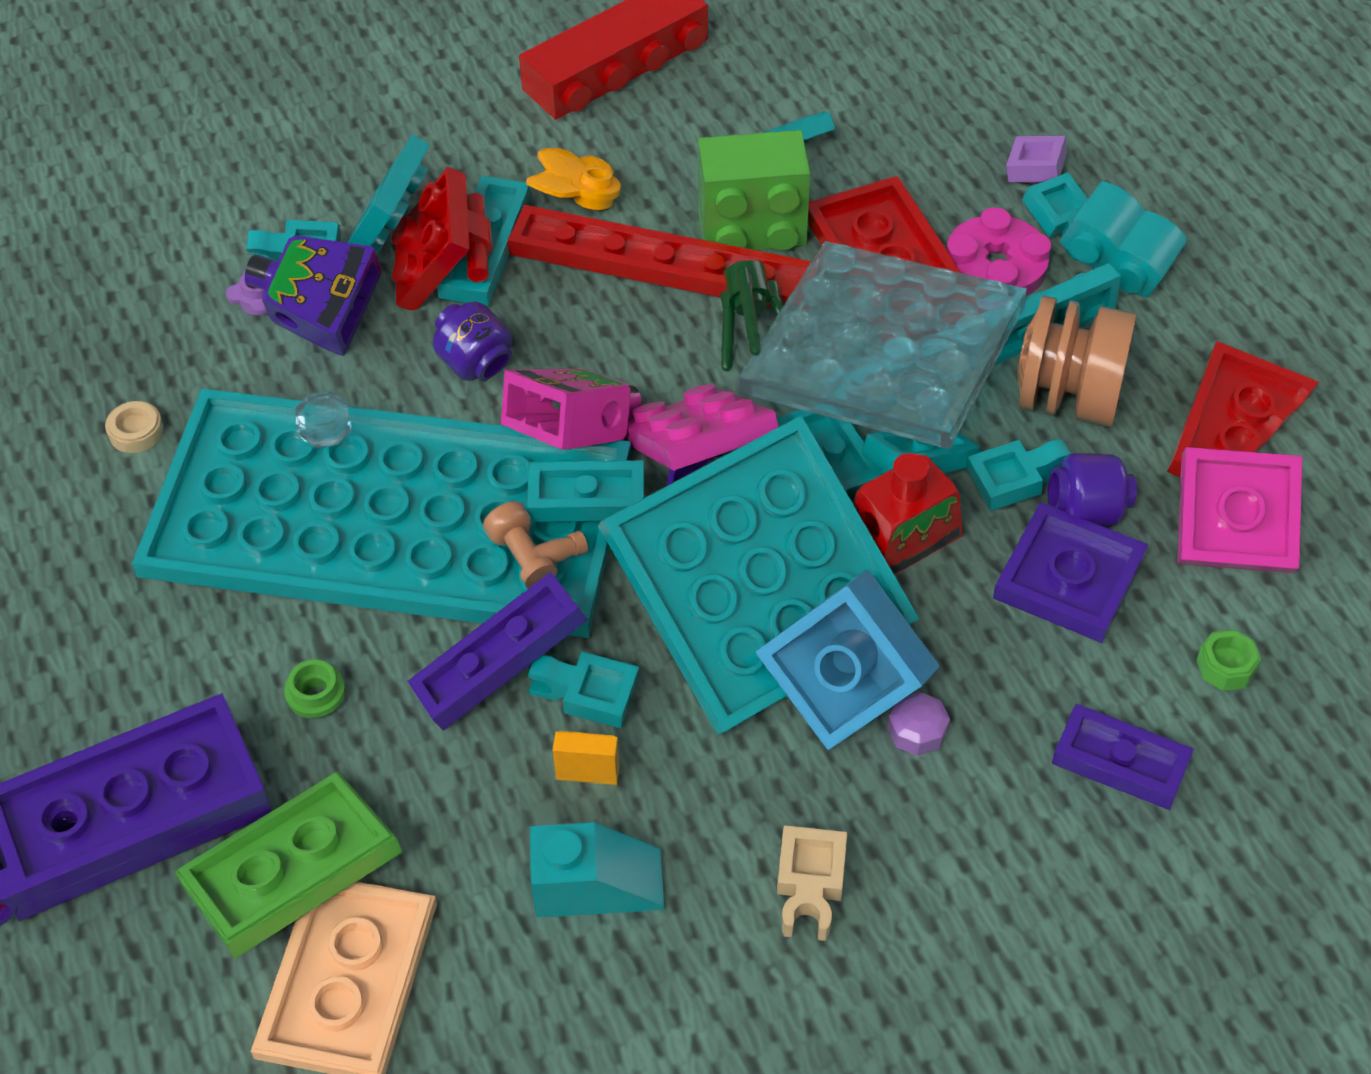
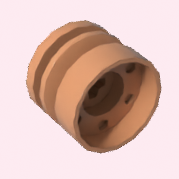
M1043 295L1034 318L1027 326L1017 372L1020 390L1019 409L1033 411L1039 388L1050 390L1046 414L1055 416L1064 394L1070 393L1076 395V420L1112 427L1137 313L1101 306L1089 330L1079 328V302H1069L1063 325L1053 323L1057 298Z

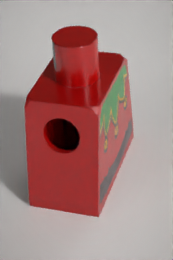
M914 453L900 455L895 459L893 469L862 485L856 492L853 505L894 575L963 536L960 493L956 486L927 455Z

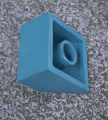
M868 569L830 595L755 652L827 750H830L923 686L940 667Z

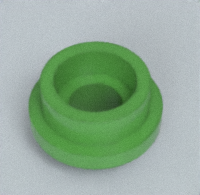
M318 659L307 660L295 666L290 672L284 687V695L289 708L297 715L305 718H319L332 713L341 705L346 693L341 673L329 663ZM313 687L325 688V690L318 694L305 695Z

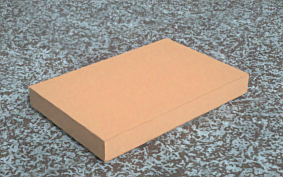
M355 882L297 919L251 1049L253 1058L327 1074H386L437 906L435 896Z

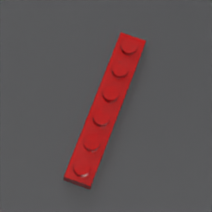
M529 205L523 206L508 239L509 255L721 297L720 294L726 291L724 271L727 267L739 261L757 260L765 265L768 280L778 282L780 296L786 310L806 315L810 314L822 277V263ZM767 302V307L772 308L771 304Z

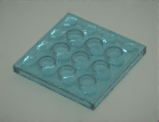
M825 241L761 341L760 354L757 356L752 355L740 374V393L950 449L1026 305V288Z

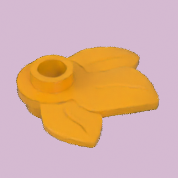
M544 148L538 151L537 158L546 170L526 179V185L560 198L573 197L578 205L592 210H605L612 207L613 201L620 195L621 189L620 181L613 176L614 170L606 161L593 155L579 158L571 151L561 148Z

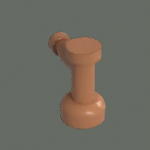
M513 501L498 506L488 514L483 523V529L493 543L500 546L508 545L522 568L520 577L527 588H530L549 572H552L555 576L557 568L554 564L572 555L578 556L588 551L586 538L581 531L568 534L566 538L554 539L535 546L528 535L531 527V517L520 502Z

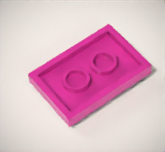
M706 384L685 391L683 393L684 400L665 406L664 402L659 401L635 408L632 411L634 417L628 419L627 434L623 440L631 441L632 448L674 471L742 447L779 426L775 411L754 403L751 399L737 396L731 391L716 388L714 384Z

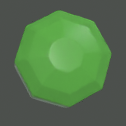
M1233 629L1212 632L1201 646L1196 661L1203 680L1222 691L1245 689L1257 673L1261 657L1255 641Z

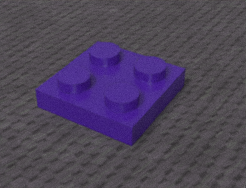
M1040 502L995 585L993 599L1103 643L1145 558L1148 544L1088 520L1074 518L1065 511Z

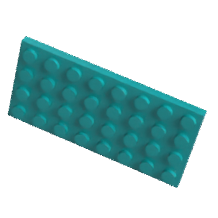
M201 388L138 546L132 566L138 578L483 624L528 589L520 577L522 568L508 545L500 546L493 543L484 531L483 523L491 511L508 502H520L527 510L529 462L630 461L631 441L620 440L562 450L502 425ZM601 521L531 522L528 535L535 546L554 539L566 538L568 534L576 531H581L585 536L588 545L587 553L578 556L572 555L554 565L557 568L556 579L588 619L569 635L589 638L610 550L609 544L598 527Z

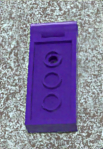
M223 693L0 783V926L9 921L14 914L18 921H22L255 822L272 811L265 789Z

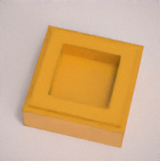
M569 731L555 732L552 751L556 780L617 785L620 768L618 737H615V735Z

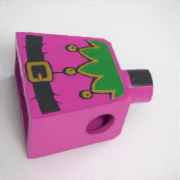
M521 369L504 371L501 425L562 450L623 440L627 434L628 418L634 417L632 411L641 406V396L635 386L588 369ZM551 401L561 403L560 409L554 408Z

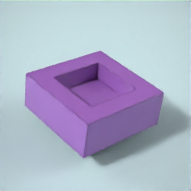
M1016 136L1006 165L1008 182L1038 184L1061 175L1068 153L1066 136Z

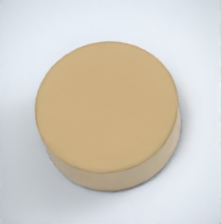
M131 401L121 404L108 415L105 423L106 432L111 444L116 449L126 453H138L150 449L161 439L164 431L163 422L157 408L143 401Z

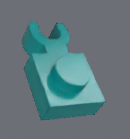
M1069 172L1028 187L1022 198L1023 203L1049 238L1059 234L1064 235L1088 200ZM1065 248V251H1066L1067 255H1068L1070 258H1072V259L1078 261V260Z

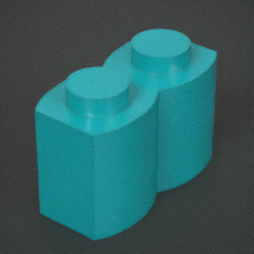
M1101 181L1068 227L1060 242L1080 262L1094 268L1109 263L1121 275L1119 285L1121 290L1127 293H1136L1147 298L1162 280L1188 239L1168 219L1156 213L1145 211L1141 204L1128 192L1116 185Z

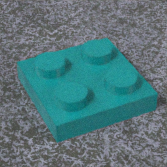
M414 134L410 136L374 192L347 243L367 245L375 248L376 255L379 253L391 232L388 228L392 230L396 228L409 206L407 201L410 195L405 193V191L413 195L428 171V168L422 165L421 161L430 146L429 143Z

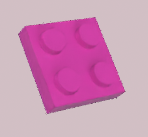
M1186 447L1181 456L1177 564L1295 573L1299 569L1302 456Z

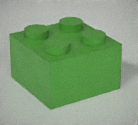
M802 130L698 138V204L703 240L752 250L773 248L781 251L797 246H807L810 170Z

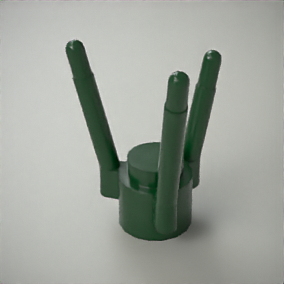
M744 260L727 267L724 271L726 291L720 294L723 307L722 370L730 371L732 368L735 310L737 314L744 316L751 354L757 356L761 353L756 315L766 310L767 302L771 304L799 364L802 367H807L810 363L809 358L782 302L778 282L768 280L765 265L757 260Z

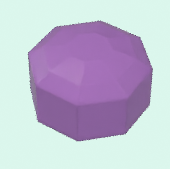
M916 692L894 705L888 718L887 729L897 748L919 756L940 749L948 732L950 718L941 700L921 692Z

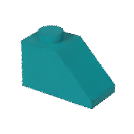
M595 822L530 826L531 888L536 918L664 910L660 848Z

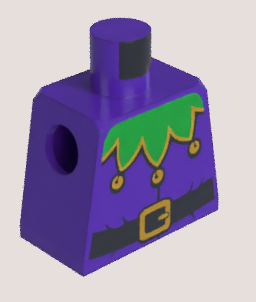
M295 235L288 239L278 261L254 254L250 258L245 270V283L264 290L262 301L270 320L275 324L317 346L344 356L382 271L375 248Z

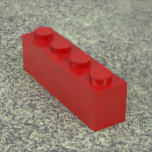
M624 0L519 54L522 90L555 120L570 112H578L585 108L589 102L610 91L620 90L627 82L648 71L658 70L668 60L687 50L693 51L704 41L708 40V4L703 0Z

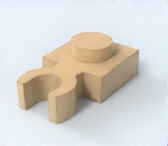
M784 825L777 894L792 896L786 901L782 911V932L784 937H792L794 921L799 916L809 915L818 922V940L826 941L831 930L832 911L825 899L841 901L847 832Z

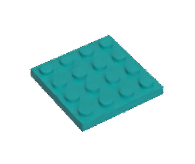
M802 416L787 422L607 517L598 525L717 736L787 696L755 652L866 569L870 571L909 625L919 620L914 608Z

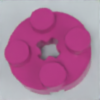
M994 207L984 210L980 217L972 218L960 224L948 238L947 252L979 299L992 301L993 296H1010V300L1021 299L1035 292L1046 278L1051 250L1049 238L1041 234L1032 225L1011 217L1002 208ZM994 252L1006 255V260L997 259L991 262L988 260V254Z

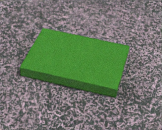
M337 771L183 865L174 873L187 895L233 958L236 959L402 853V850L395 835Z

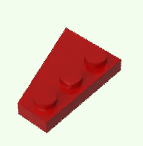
M1216 341L1206 362L1167 472L1181 477V456L1186 447L1258 453L1312 395L1319 381Z

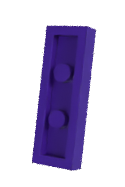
M549 572L407 682L432 720L444 731L588 619L552 572Z

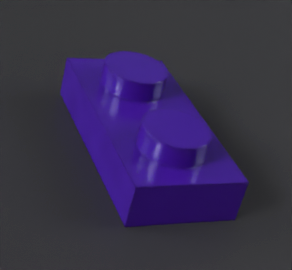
M1075 704L1055 749L1052 764L1170 810L1194 749Z

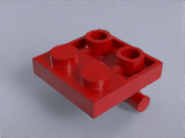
M448 166L434 183L430 182L424 187L418 203L408 215L402 216L398 225L392 231L391 240L395 244V265L392 271V280L396 282V306L406 310H417L463 256L467 257V276L469 280L483 282L489 276L488 256L493 249L491 222L485 215L484 196L479 193H469L467 195L466 174Z

